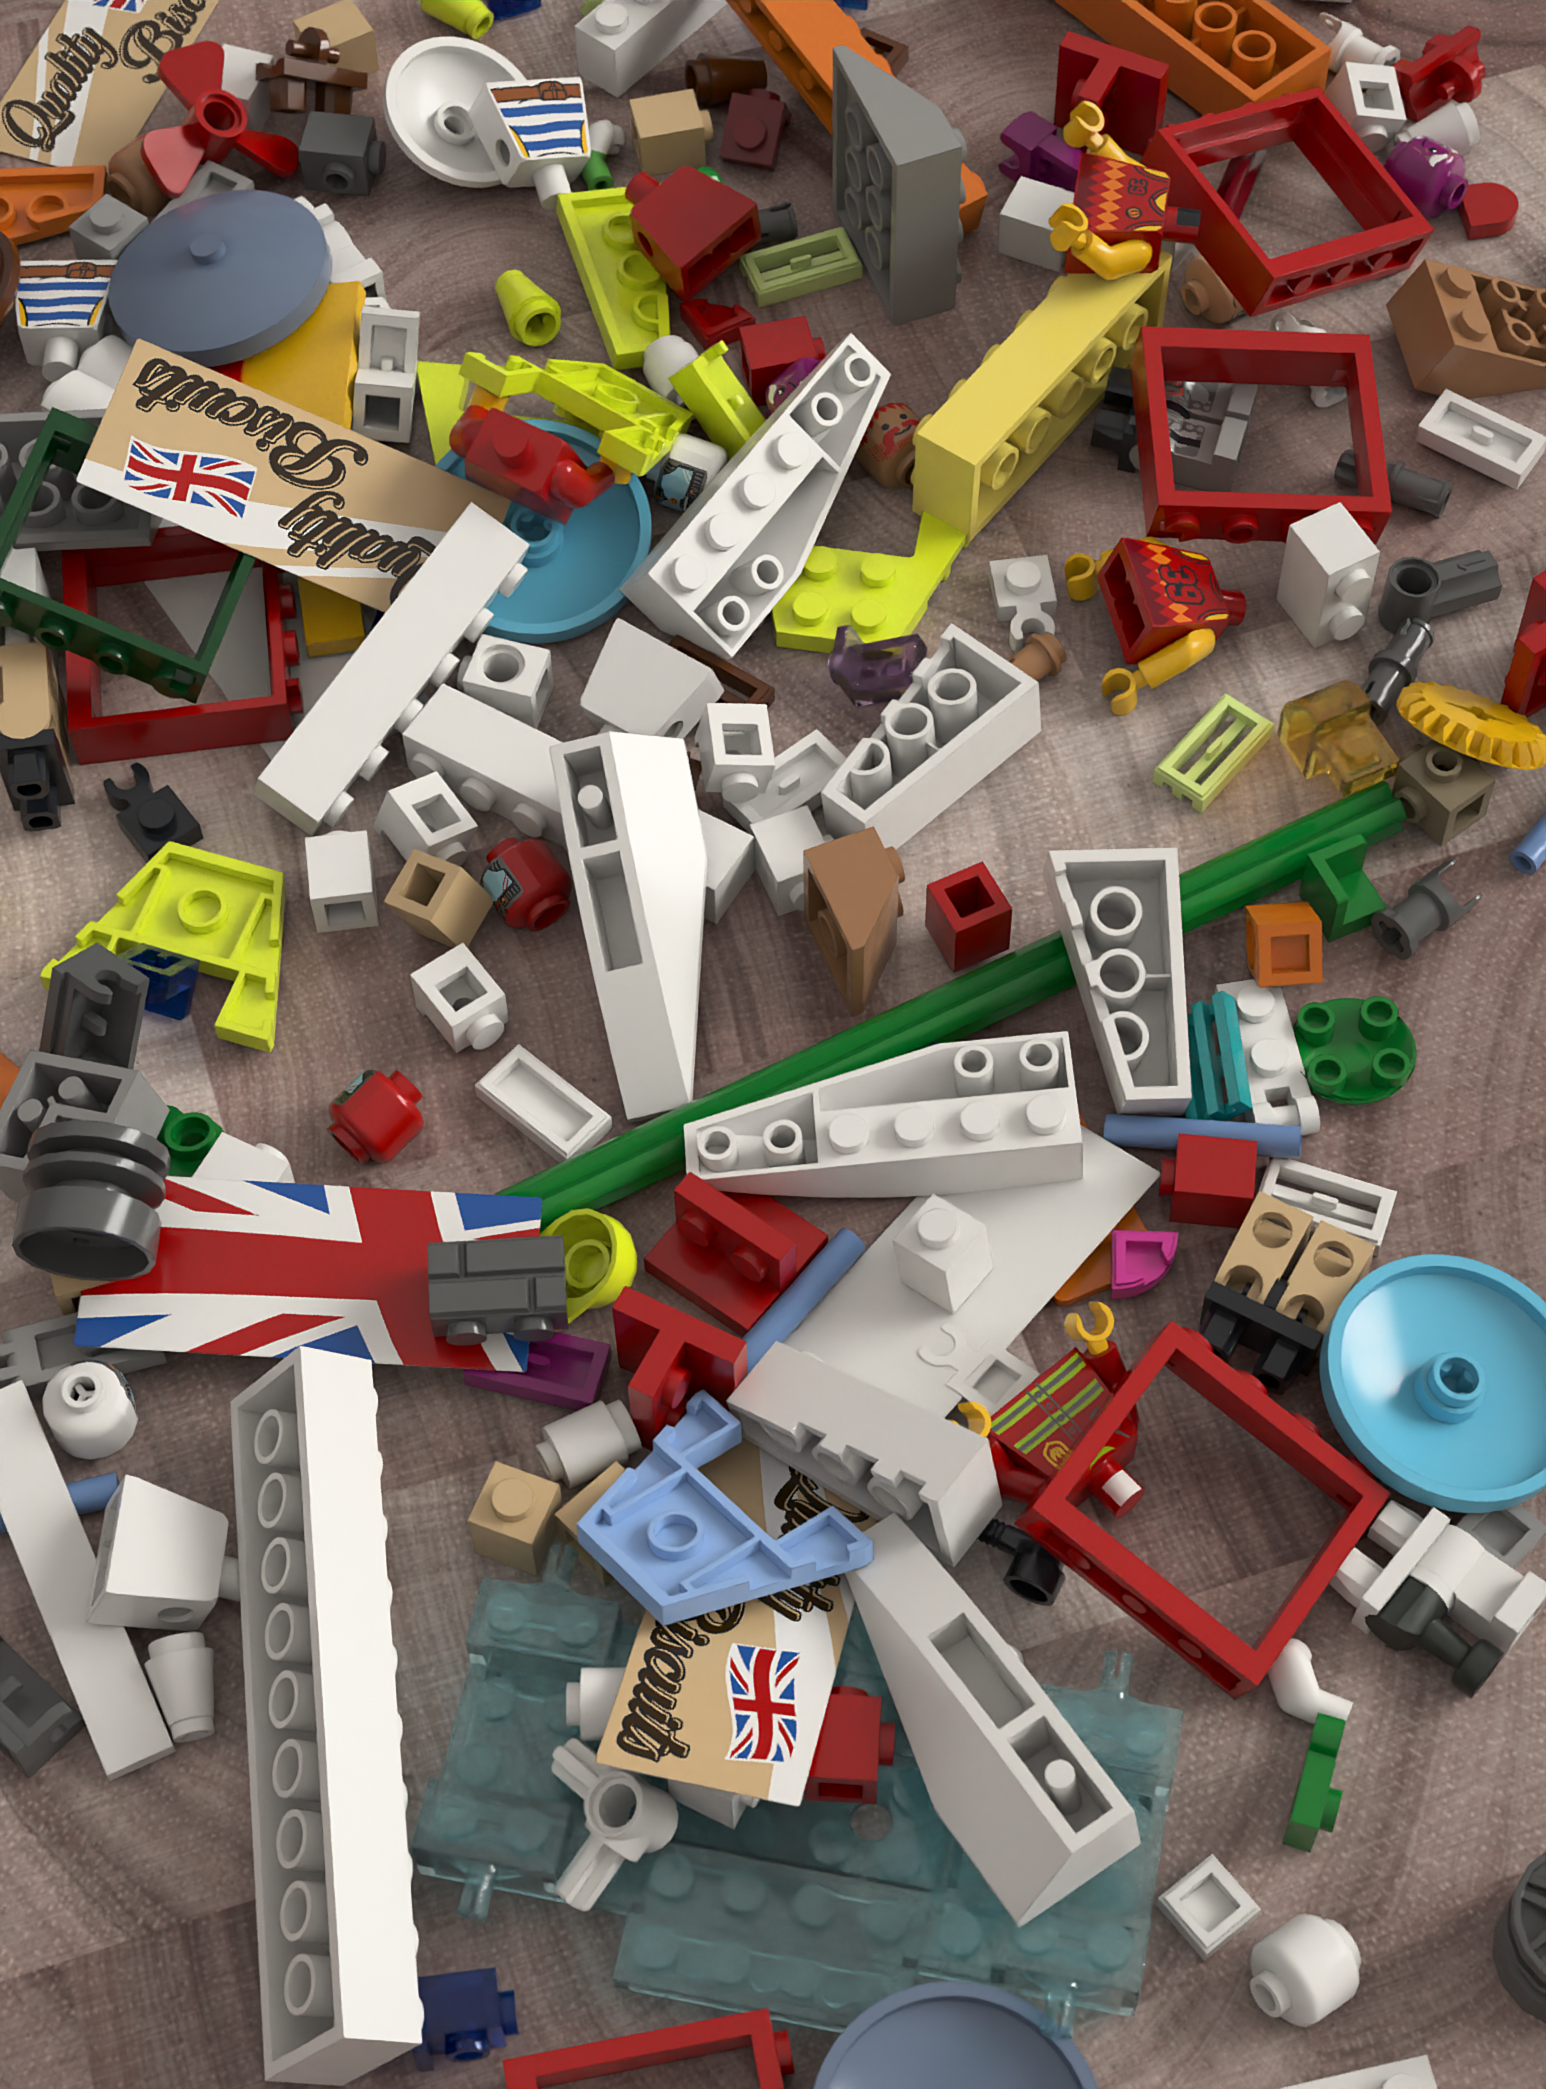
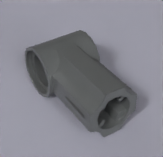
M1476 550L1433 563L1418 557L1401 558L1392 564L1388 572L1378 609L1380 623L1387 630L1395 634L1399 623L1405 618H1409L1411 624L1414 618H1419L1429 625L1433 617L1496 600L1499 598L1502 589L1498 564L1489 550L1485 552Z

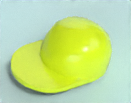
M589 1208L571 1210L556 1219L539 1234V1237L563 1235L568 1324L587 1309L602 1308L616 1302L624 1286L631 1287L637 1272V1252L630 1233L616 1219Z

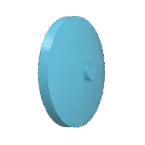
M522 420L566 441L587 467L595 462H599L601 455L597 453L601 439L592 433L569 424L551 420ZM451 449L435 467L466 480L465 458L458 456ZM632 473L631 481L628 484L614 483L611 488L586 507L574 508L566 526L511 501L502 525L530 544L521 563L529 570L509 598L499 593L487 608L494 614V617L483 633L518 643L540 644L563 641L597 628L614 616L629 601L619 589L650 554L651 512L644 488L637 475Z
M1425 1254L1395 1260L1377 1268L1360 1280L1346 1295L1328 1324L1321 1346L1319 1363L1320 1383L1328 1413L1337 1432L1354 1456L1373 1475L1397 1492L1417 1502L1447 1511L1462 1513L1500 1511L1524 1503L1546 1489V1303L1522 1282L1495 1267L1476 1260L1443 1254Z

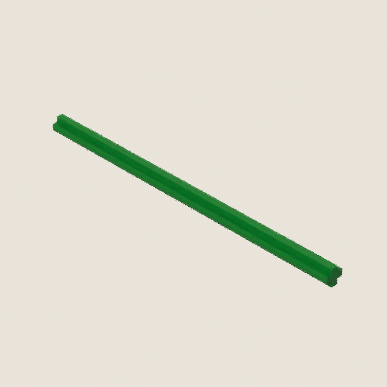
M1380 780L1179 874L1182 934L1303 878L1307 854L1357 834H1362L1369 847L1403 831L1401 821L1407 818L1401 799L1394 798L1389 783ZM1058 930L494 1194L541 1198L542 1210L539 1234L556 1219L571 1210L589 1208L596 1211L686 1168L684 1124L932 1045L955 1042L1076 985V979L1061 931Z

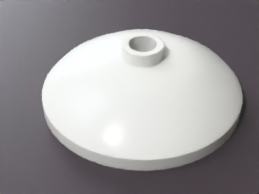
M434 37L426 39L405 50L389 71L383 89L385 119L393 138L403 152L416 165L432 176L463 187L483 188L499 185L502 182L472 123L468 111L485 83L526 79L509 60L481 43L459 37ZM447 128L452 129L453 131H455L456 134L452 133Z

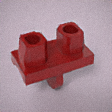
M1467 25L1451 37L1438 33L1426 42L1422 50V57L1414 62L1401 58L1391 65L1395 68L1401 99L1404 100L1406 119L1419 122L1452 99L1459 104L1464 102L1468 104L1479 97L1482 91L1481 79L1485 77V66L1479 60L1477 52L1478 42L1481 38L1480 29Z

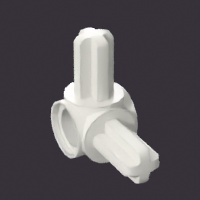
M571 1738L564 1746L558 1745L552 1754L554 1761L551 1769L560 1780L585 1800L583 1808L587 1820L584 1825L591 1834L556 1882L557 1894L566 1903L580 1911L586 1912L591 1909L625 1859L637 1863L643 1853L657 1851L672 1839L677 1828L679 1814L676 1802L669 1793L649 1784L636 1772L596 1764L597 1753L581 1739ZM637 1802L636 1811L628 1822V1814L632 1806Z

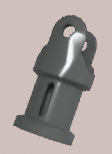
M1456 859L1446 861L1442 865L1433 868L1412 884L1408 890V897L1394 908H1382L1372 916L1373 934L1386 952L1400 960L1409 959L1417 952L1418 943L1434 930L1444 931L1479 902L1483 896L1482 893H1479L1463 906L1459 905L1440 881V874L1457 862Z

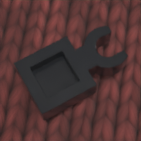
M135 762L130 765L134 780L137 783L130 789L123 790L116 787L110 778L103 781L110 805L120 811V813L116 814L121 831L146 863L168 841L190 847L204 839L200 824L169 785L154 792L149 773L140 763Z

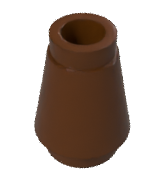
M699 53L697 59L687 60L685 65L684 78L686 90L693 89L697 104L702 103L705 108L730 101L732 92L748 95L749 89L765 90L767 87V69L761 57L751 58Z

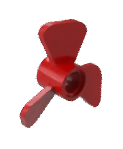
M202 41L171 50L162 57L157 67V75L189 112L181 126L152 130L145 135L140 146L142 160L164 195L172 199L179 198L183 194L198 164L204 165L210 160L219 165L227 159L233 148L280 177H292L298 168L299 150L290 139L276 134L245 129L247 113L244 106L234 95L222 90L225 56L221 45L214 41Z

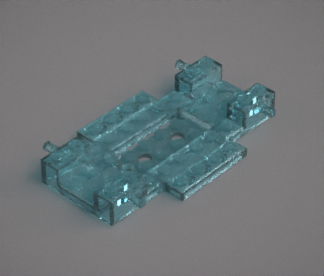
M554 1544L549 1547V1556L541 1583L521 1584L483 1576L465 1641L470 1665L440 1779L429 1777L411 1845L420 1874L465 1883L456 1914L466 1920H471L472 1913L475 1922H485L487 1920V1912L493 1889L566 1903L557 1894V1881L591 1834L584 1825L587 1820L583 1808L585 1800L560 1780L551 1769L554 1761L552 1754L557 1746H564L571 1738L581 1739L580 1726H567V1682H580L581 1668L626 1667L640 1626L623 1623L620 1602L580 1595L569 1589L579 1553L574 1548L566 1545L563 1555L560 1544ZM855 1601L832 1687L851 1686L866 1691L868 1696L882 1697L881 1722L895 1723L894 1754L915 1758ZM1118 1650L1104 1652L1099 1690L1081 1691L1041 1683L1043 1691L1135 1811L1141 1844L1020 1928L1017 1927L935 1812L919 1768L901 1770L879 1766L877 1805L884 1807L889 1812L893 1825L890 1832L884 1838L876 1841L860 1838L851 1826L853 1813L859 1807L866 1804L805 1801L804 1792L801 1804L798 1807L760 1799L754 1808L747 1806L744 1809L736 1827L732 1829L675 1801L679 1815L677 1828L670 1842L775 1863L669 1842L657 1851L643 1853L637 1863L625 1859L591 1907L592 1909L627 1915L613 1975L614 1987L739 2013L768 2008L770 2019L842 2033L856 2017L877 2001L897 1991L914 1986L916 1974L949 1981L973 1982L992 1986L1009 1993L1046 2000V2006L1040 2033L1052 2039L1058 2010H1062L1058 2040L1072 2039L1076 2006L1134 2018L1143 1979L1152 1921L1150 1920L1184 1710L1143 1703L1127 1695L1134 1656L1124 1651L1122 1652L1117 1678L1114 1677ZM583 1741L598 1753L601 1741ZM638 1773L649 1784L669 1793L667 1779ZM637 1802L632 1806L628 1814V1822L636 1811ZM785 1865H791V1866H796V1867H801V1868H806V1869H811V1870H816V1871H821V1872H826V1873H831V1874H836V1875H841V1876H846V1877H851V1878H856V1879H861V1880H866V1881H871V1882H876V1883H881V1884H886V1885H891V1886H896V1887H901V1888H906V1889H911V1890H916V1891H921V1892H926V1893H931V1894H925V1893H920V1892H915V1891H910V1890H905V1889H900V1888H895V1887H890V1886H885V1885H880V1884H875V1883H870V1882H865V1881H860V1880H855V1879H850V1878H845V1877H840V1876H835V1875H830V1874H825V1873H820V1872H815V1871H810V1870H805V1869H800V1868H795V1867H790V1866H785Z

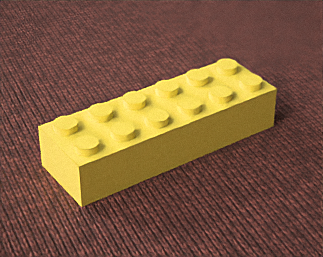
M1161 250L1159 267L1153 273H1133L1114 280H1106L1099 274L1069 273L1066 277L1064 275L1059 276L1050 287L1047 297L1035 310L1028 309L1018 320L1013 333L1001 345L994 344L984 356L981 366L968 380L965 378L959 380L951 390L945 404L934 415L927 414L918 424L912 440L913 445L916 446L915 466L910 479L913 485L912 511L922 516L923 511L933 515L967 534L966 542L970 543L1105 397V390L1112 366L1130 369V358L1141 326L1163 327L1172 255Z

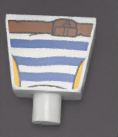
M569 77L485 83L468 112L502 184L509 188L535 186L542 208L547 210L556 209L557 195L572 193L569 183L577 179L591 156L581 78Z
M118 260L20 261V285L15 299L18 332L27 363L34 367H42V375L52 383L59 381L69 372L77 370L80 358L87 348L109 335L117 336L119 327L110 309L108 292L110 278Z

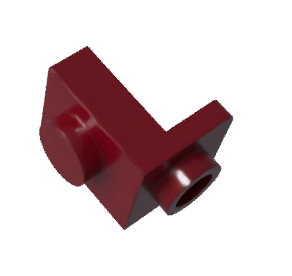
M749 89L748 95L732 92L719 158L722 162L775 171L784 126H789L791 120V113L786 103L780 101V95L763 89Z

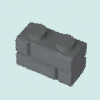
M563 1235L428 1243L429 1314L434 1337L446 1336V1342L449 1344L469 1346L485 1342L487 1334L514 1332V1338L517 1340L538 1342L554 1337V1330L568 1329Z

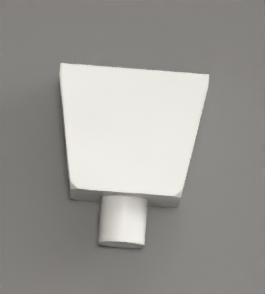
M617 618L582 694L580 708L590 722L601 729L598 734L620 732L683 739L702 718L706 703H716L725 690L711 668Z
M125 1474L105 1508L86 1622L99 1625L193 1631L199 1629L215 1606L218 1597L240 1602L238 1558L224 1555L229 1525L226 1516L219 1511L147 1481Z

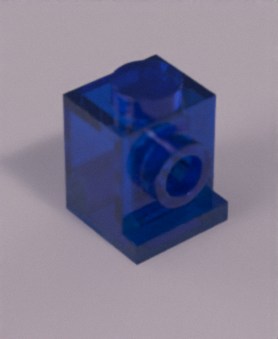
M496 1967L417 1977L418 1996L424 2008V2021L421 2029L422 2044L413 2048L412 2053L420 2072L434 2071L433 2056L445 2054L446 2060L451 2062L477 2061L490 2055V2048L507 2046L506 2037L519 2035L515 1990L502 1991Z

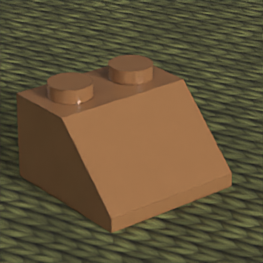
M874 826L803 850L804 920L851 1017L864 1012L897 944V918L904 915L903 904L898 892V884L905 881L901 860L893 846L884 847Z

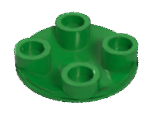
M1373 996L1366 1000L1339 998L1323 1003L1312 1002L1300 1009L1297 1014V1021L1293 1026V1031L1306 1074L1304 1077L1307 1079L1309 1089L1322 1098L1341 1104L1365 1105L1382 1101L1394 1095L1408 1082L1416 1064V1043L1410 1029L1398 1016L1399 1010L1396 1004L1383 996Z

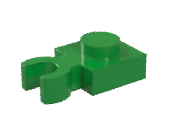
M1318 1712L1282 1844L1311 1852L1319 1829L1332 1833L1343 1791L1330 1787L1346 1723L1345 1720Z

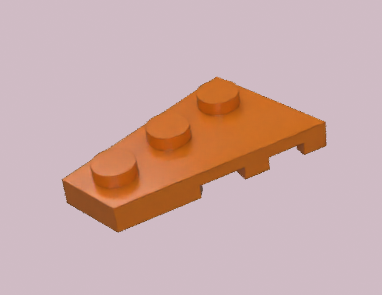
M106 165L0 169V231L16 246L70 231L69 226L105 194L109 193L106 185V178L108 177Z

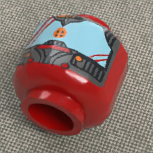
M513 837L500 842L487 854L486 860L489 864L482 873L480 885L492 896L493 907L509 927L518 929L527 927L530 931L536 932L556 922L568 910L570 906L568 897L570 896L573 883L570 875L547 843L537 839L519 842Z
M374 1069L364 1070L330 1103L328 1112L333 1123L327 1128V1131L361 1165H364L369 1159L379 1164L388 1163L423 1129L424 1120L416 1106L423 1096L397 1070L389 1077Z

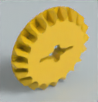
M1434 681L1410 683L1408 687H1403L1396 702L1399 713L1413 727L1433 740L1467 756L1502 767L1534 770L1545 765V734H1543L1538 725L1528 722L1525 715L1511 711L1508 705L1498 704L1492 701L1489 696L1477 695L1469 689H1458L1451 684L1440 685Z

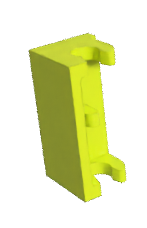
M721 340L670 376L668 380L689 410L694 413V417L712 443L726 450L729 462L766 419L721 355L729 349Z

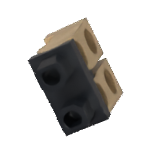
M40 642L0 646V774L14 811H20L25 831H39L61 827V806L75 804L74 787L70 778L67 705L58 677H56V671L48 647Z
M1259 1191L1215 1280L1204 1296L1199 1334L1211 1344L1213 1353L1227 1364L1238 1344L1260 1353L1261 1355L1253 1368L1252 1375L1266 1389L1278 1395H1283L1299 1374L1309 1376L1321 1352L1324 1334L1332 1316L1352 1288L1368 1275L1376 1246L1322 1220L1307 1245L1313 1216ZM1265 1218H1275L1281 1220L1288 1226L1290 1230L1278 1224H1275ZM1326 1247L1339 1248L1346 1252L1349 1258L1344 1257ZM1293 1265H1295L1296 1267L1293 1270L1290 1278L1287 1279L1290 1270L1292 1269Z

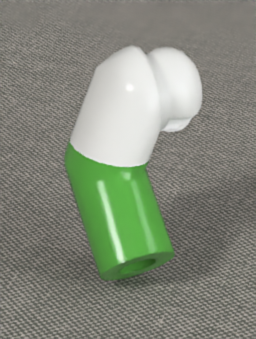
M600 120L592 124L588 129L591 156L581 171L588 191L613 188L614 180L605 162L607 154L615 155L619 153L620 148L617 144L625 145L626 140L624 130L620 126L612 124L609 120Z

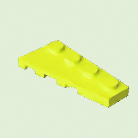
M626 187L558 194L556 213L613 369L621 370L643 367V356L647 347L655 340L670 335L668 295L666 294V281L634 243L629 215L634 205L625 198Z

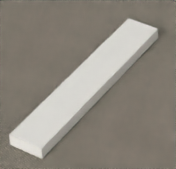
M20 1380L0 1389V1514L108 1779L112 1781L176 1752V1749L125 1626L99 1625L86 1622L97 1558L23 1381Z

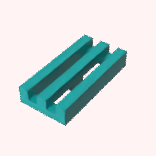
M1219 991L1212 995L1213 1003L1208 1005L1203 1001H1199L1191 1005L1192 1013L1187 1014L1192 1099L1185 1110L1186 1119L1227 1121L1253 1109L1235 998L1224 991ZM1216 1021L1221 1056L1216 1053L1212 1030V1022ZM1223 1071L1228 1096V1103L1225 1104L1220 1077L1223 1076Z

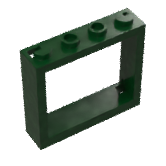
M54 407L51 408L0 519V576L51 465L53 464L78 475L99 428L98 426ZM239 551L194 659L0 578V626H9L36 637L41 644L57 651L67 650L89 659L108 673L114 675L125 674L149 684L158 693L172 699L182 698L196 704L256 558Z

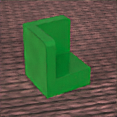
M1362 834L1354 835L1307 854L1299 896L1303 902L1307 901L1322 921V933L1329 943L1371 926L1372 916L1380 909L1387 908L1362 870L1368 843Z

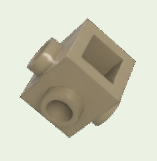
M1432 740L1425 746L1421 744L1412 746L1398 760L1395 766L1397 773L1392 795L1394 798L1401 799L1407 819L1405 820L1412 824H1417L1438 845L1443 846L1486 815L1495 779L1482 768L1478 759Z

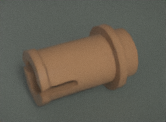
M1044 632L1041 635L1033 633L1026 639L1027 646L1007 660L1036 681H1039L1047 674L1055 676L1060 673L1061 664L1067 660V655L1059 640L1050 632Z

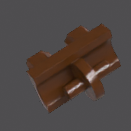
M308 27L301 33L298 41L292 39L287 41L285 52L288 56L296 57V60L284 57L279 58L275 65L266 63L256 64L255 80L269 83L270 111L283 114L306 113L307 90L315 91L316 112L351 115L353 92L367 90L368 73L327 65V63L337 64L340 52L338 48L329 46L327 33L323 29Z

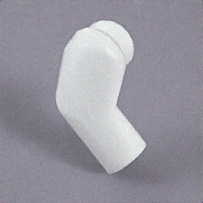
M1291 1638L1267 1672L1279 1707L1287 1714L1314 1725L1318 1712L1347 1721L1353 1702L1319 1689L1310 1662L1312 1658L1310 1649L1302 1641Z

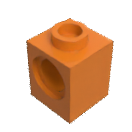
M1307 901L1245 906L1246 967L1259 987L1323 983L1322 921Z

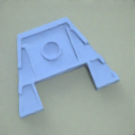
M704 1389L697 1392L686 1403L687 1414L675 1427L666 1425L654 1438L653 1451L636 1470L628 1467L577 1523L578 1543L663 1626L862 1568L873 1561V1541L834 1506L824 1510L781 1538L773 1540L697 1470L742 1442L741 1422Z

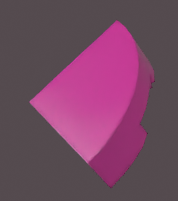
M1112 1230L1111 1299L1134 1297L1157 1285L1172 1266L1178 1243V1232Z

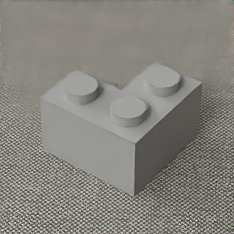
M29 1050L0 1109V1189L9 1199L19 1201L22 1200L24 1195L30 1193L23 1182L24 1170L29 1163L27 1157L28 1143L34 1130L53 1122L69 1120L103 1121L131 1127L156 1139L170 1109L138 1070Z

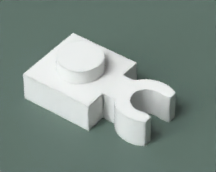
M1040 555L989 561L988 576L997 621H1011L1009 644L1012 651L1016 654L1022 649L1023 635L1027 633L1041 635L1044 632H1050L1055 636V623L1051 616H1056L1057 598L1048 556Z
M944 1323L940 1327L945 1333L951 1335L955 1341L954 1348L950 1353L936 1355L924 1346L918 1350L919 1356L926 1363L939 1367L949 1365L957 1370L945 1385L963 1397L958 1404L966 1402L980 1403L987 1409L990 1417L1040 1376L1039 1372L990 1339L977 1351H974L967 1346L965 1333L958 1326L951 1323ZM989 1355L997 1359L973 1387L965 1383Z

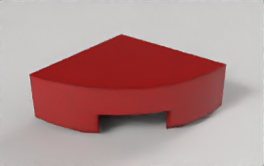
M703 298L680 303L681 319L704 350H707L723 340L725 345L738 341L739 327L756 324V319L752 314L736 304H733V308L718 304H708V299Z

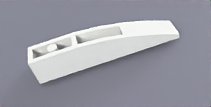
M852 333L846 335L724 466L619 590L661 631L674 637L678 634L708 652L726 660L732 658L800 576L891 376L889 371Z
M606 732L549 746L596 990L627 1120L629 1123L659 1117L691 1102L693 1099L708 857L684 740Z
M1068 1031L939 1043L684 1124L687 1174L692 1172L719 1191L802 1197L890 1198L931 1196L933 1193L936 1195L964 1194L1083 1179V1142Z
M893 1512L863 1532L873 1541V1561L865 1567L845 1572L935 1812L1017 1927L1020 1928L1141 1844L1135 1811L1007 1643L902 1519Z

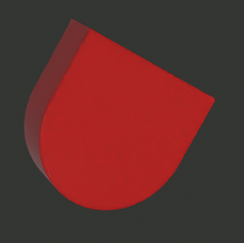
M1492 182L1469 184L1463 200L1457 206L1468 240L1495 237L1507 233L1515 224L1519 202L1514 192L1504 185Z

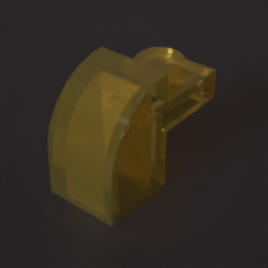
M1350 680L1338 681L1285 703L1281 711L1277 736L1305 778L1309 779L1326 772L1342 797L1395 776L1400 762L1369 716L1372 700L1360 686Z

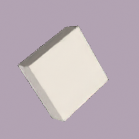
M1213 1854L1158 1897L1156 1904L1203 1961H1206L1257 1919L1261 1911L1260 1907Z

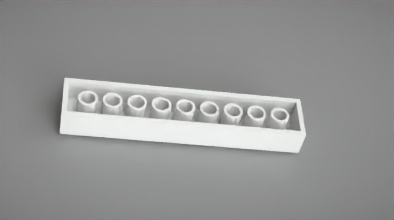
M299 1346L230 1401L265 2081L343 2086L422 2044L421 2029L424 2021V2008L418 1996L416 1953L418 1950V1932L413 1924L410 1888L413 1862L407 1848L405 1821L408 1794L402 1780L400 1741L403 1727L401 1717L397 1713L395 1686L397 1652L392 1645L390 1619L392 1586L387 1578L385 1551L388 1526L382 1511L380 1477L383 1469V1460L381 1453L378 1451L375 1417L378 1408V1396L373 1388L371 1360Z

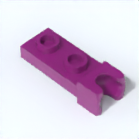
M1032 111L1025 112L1014 119L1000 135L1001 142L1014 151L1010 158L1004 159L998 165L1001 173L1016 183L1023 176L1075 193L1080 156L1084 152L1058 138L1057 127Z

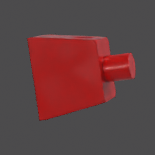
M691 166L680 167L662 183H659L647 172H640L630 180L626 187L625 198L634 205L629 213L634 243L685 303L762 239L758 204Z

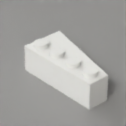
M951 623L940 637L941 646L931 659L925 657L912 673L913 682L899 701L892 699L880 714L881 724L872 736L861 739L821 791L827 835H832L835 840L874 826L884 847L893 846L897 850L1041 732L1039 682Z
M1136 848L1048 851L1043 876L1117 1114L1156 1117L1183 1116L1192 1099L1178 849Z
M775 1341L726 1400L730 1413L741 1422L742 1437L878 1521L895 1512L934 1556L952 1567L957 1565L1003 1505L988 1438L825 1364L819 1357L807 1350L797 1351Z

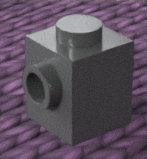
M310 111L299 147L305 189L338 194L370 195L375 174L383 173L386 161L385 142L377 140L374 117Z

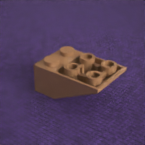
M1424 259L1386 304L1415 390L1441 396L1445 389H1448L1466 399L1546 388V288H1536L1509 281L1503 277H1493L1466 270L1457 265H1446Z

